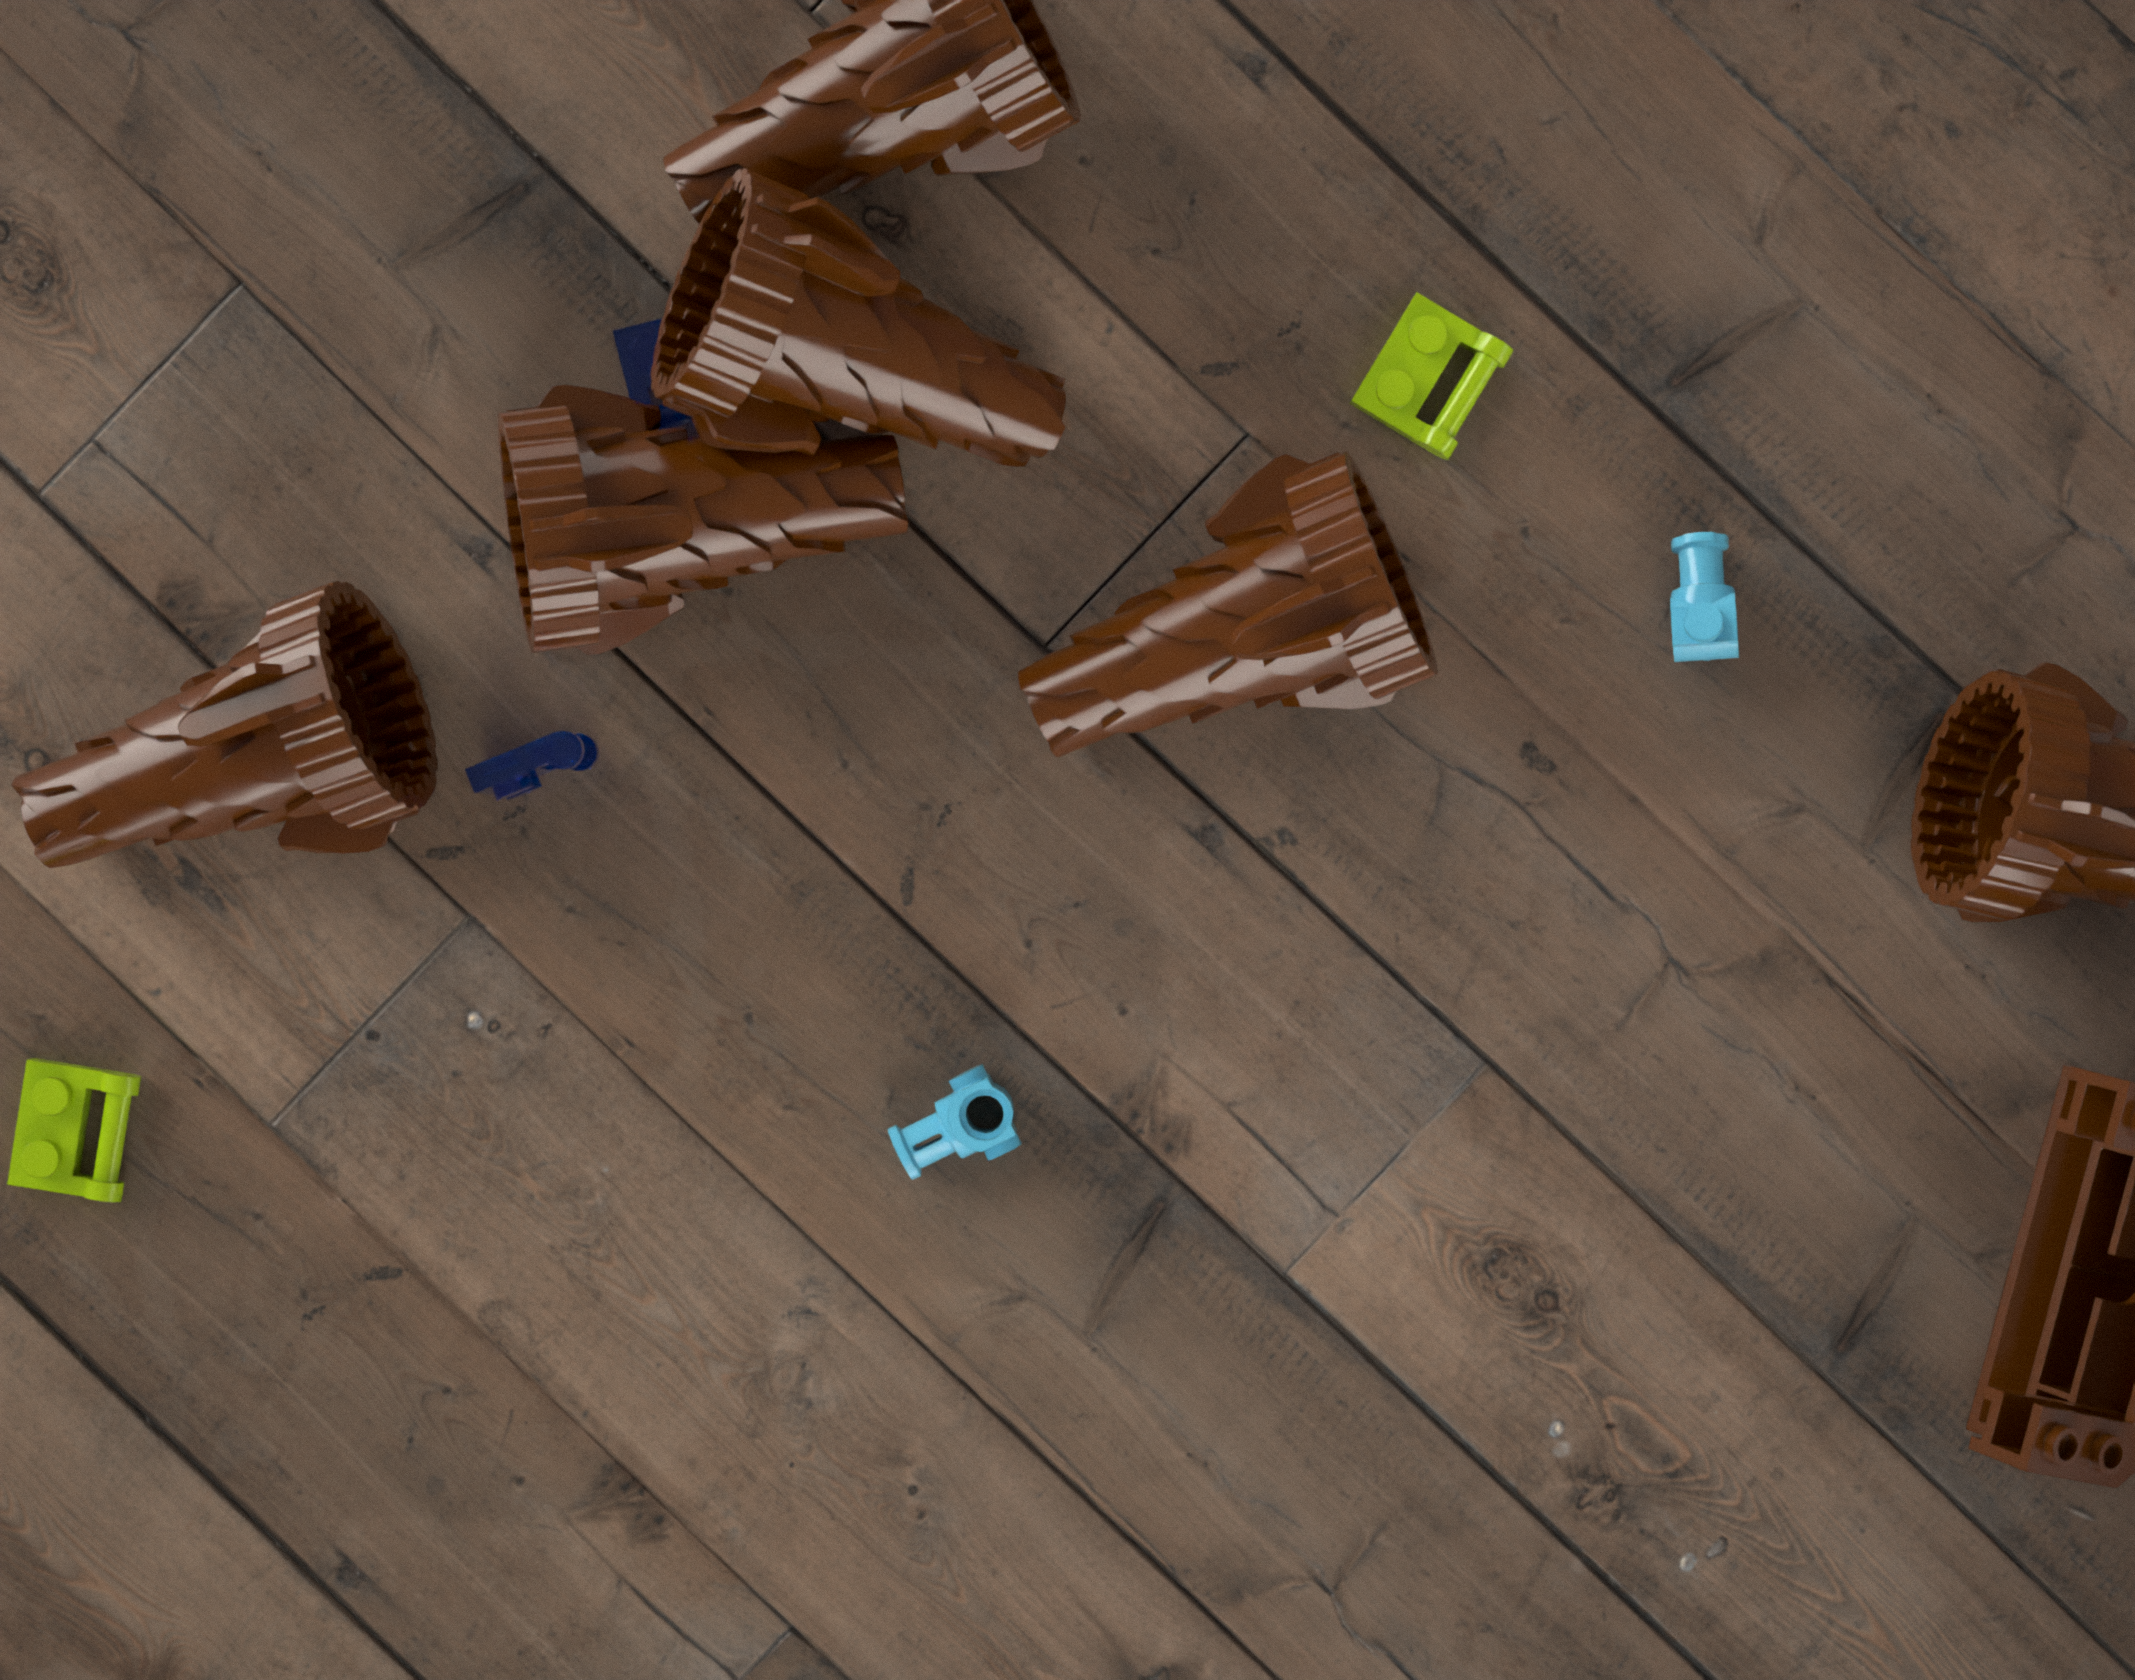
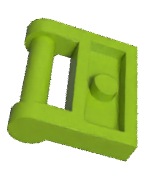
M1416 292L1349 404L1432 454L1449 460L1458 445V442L1454 439L1495 369L1497 367L1504 368L1514 351L1502 340L1489 333L1482 332ZM1458 345L1475 355L1431 426L1416 418V415Z
M38 1058L27 1059L7 1185L82 1196L95 1201L121 1202L125 1182L119 1180L130 1104L132 1096L139 1095L141 1076ZM94 1089L105 1092L106 1097L93 1175L80 1173L92 1091Z

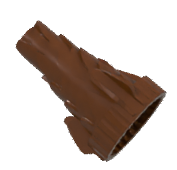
M841 0L850 12H854L853 14L808 38L807 40L812 49L772 70L756 92L712 115L717 124L716 126L679 146L664 156L663 161L666 173L675 181L684 203L697 223L700 224L718 191L722 189L727 179L733 176L740 168H746L803 192L810 199L828 194L839 188L841 195L848 194L901 166L904 174H907L930 161L931 168L937 176L1007 171L1031 165L1040 160L1047 139L1080 122L1081 111L1063 61L1033 0Z
M740 168L733 176L727 179L704 214L681 263L666 304L664 316L661 320L651 368V390L654 392V396L663 401L664 407L691 417L697 433L704 444L722 449L769 453L799 451L813 455L820 445L821 436L812 421L828 422L829 419L868 433L892 432L935 450L939 441H942L998 464L1012 467H1025L1031 456L1042 458L1049 450L1056 448L1065 430V425L1062 422L1066 404V393L1063 389L1065 378L1017 359L1020 350L1016 347L969 328L960 317L923 298L922 291L901 278V271L887 259L875 243L851 218L830 202L818 197L810 199L803 192L746 168Z
M573 385L552 386L536 407L507 410L498 414V444L506 519L520 608L528 644L532 653L576 647L586 655L601 654L628 643L668 617L683 610L684 598L682 593L723 588L729 584L728 577L771 571L779 567L787 559L846 552V541L904 534L908 529V518L905 512L904 483L898 457L899 449L893 435H866L820 441V445L813 455L799 451L769 453L714 448L704 444L699 435L688 436L687 429L685 428L660 429L661 412L659 406L644 404L625 396L594 388Z
M1337 452L1313 463H1308L1288 454L1273 459L1232 494L1216 514L1205 521L1209 536H1212L1214 541L1225 544V548L1172 569L1176 577L1175 580L1129 598L1119 606L1113 617L1069 635L1073 642L1072 645L1052 652L1018 671L1020 689L1027 696L1033 716L1049 743L1051 752L1056 757L1064 756L1117 733L1142 732L1188 715L1192 724L1198 723L1254 700L1257 709L1281 700L1284 707L1360 709L1380 706L1392 701L1397 691L1438 674L1437 661L1429 633L1405 567L1374 496L1360 469L1348 452L1342 454Z
M334 581L269 607L266 611V617L262 618L261 631L241 651L235 654L228 661V664L191 677L180 687L181 693L162 699L151 708L125 719V725L75 743L78 753L20 774L14 778L11 786L22 798V819L27 834L35 846L34 855L48 868L62 867L85 862L149 838L153 839L155 846H159L172 840L182 841L206 838L232 829L242 832L275 825L283 821L286 822L277 839L280 847L285 851L301 850L313 853L346 854L370 852L384 847L389 833L394 832L397 822L418 815L421 807L426 805L435 791L437 783L436 771L438 770V759L435 752L436 741L431 726L428 706L424 700L418 677L413 671L411 661L405 649L401 646L391 624L360 589L356 590L348 582Z
M2048 662L2039 664L2026 675L2002 669L1991 671L1966 686L1958 695L1956 702L1950 705L1944 715L1942 724L1934 734L1930 750L1925 756L1920 781L1916 788L1915 807L1911 820V856L1918 884L1923 894H1927L1929 900L1935 904L1957 909L1962 920L1970 922H2003L2065 909L2067 904L2069 905L2071 896L2127 909L2129 901H2135V742L2113 737L2126 730L2128 720L2125 715L2116 710L2102 695L2080 677L2059 665Z

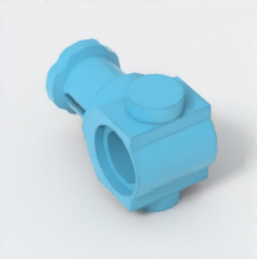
M1694 532L1675 537L1671 541V551L1679 557L1680 588L1673 590L1670 597L1674 662L1739 658L1735 589L1724 583L1723 552L1729 548V537L1726 534Z
M983 1064L949 1080L954 1093L934 1102L935 1113L903 1129L897 1125L887 1129L896 1153L912 1180L921 1176L922 1168L954 1152L964 1159L976 1152L984 1151L989 1161L1006 1154L1022 1144L1013 1123L1014 1105L1012 1098L1005 1088L993 1082ZM983 1095L991 1096L999 1101L1002 1105L1004 1116L998 1125L993 1128L983 1129L975 1126L970 1121L967 1108L969 1103L976 1097ZM934 1135H942L941 1137L936 1138L920 1147L915 1146L916 1144Z

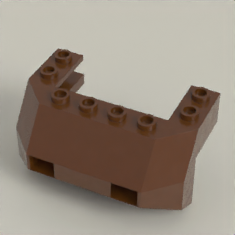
M2063 1065L1966 1426L1967 1430L1982 1435V1438L1971 1436L1968 1449L2025 1472L2118 1488L2135 1473V1082Z

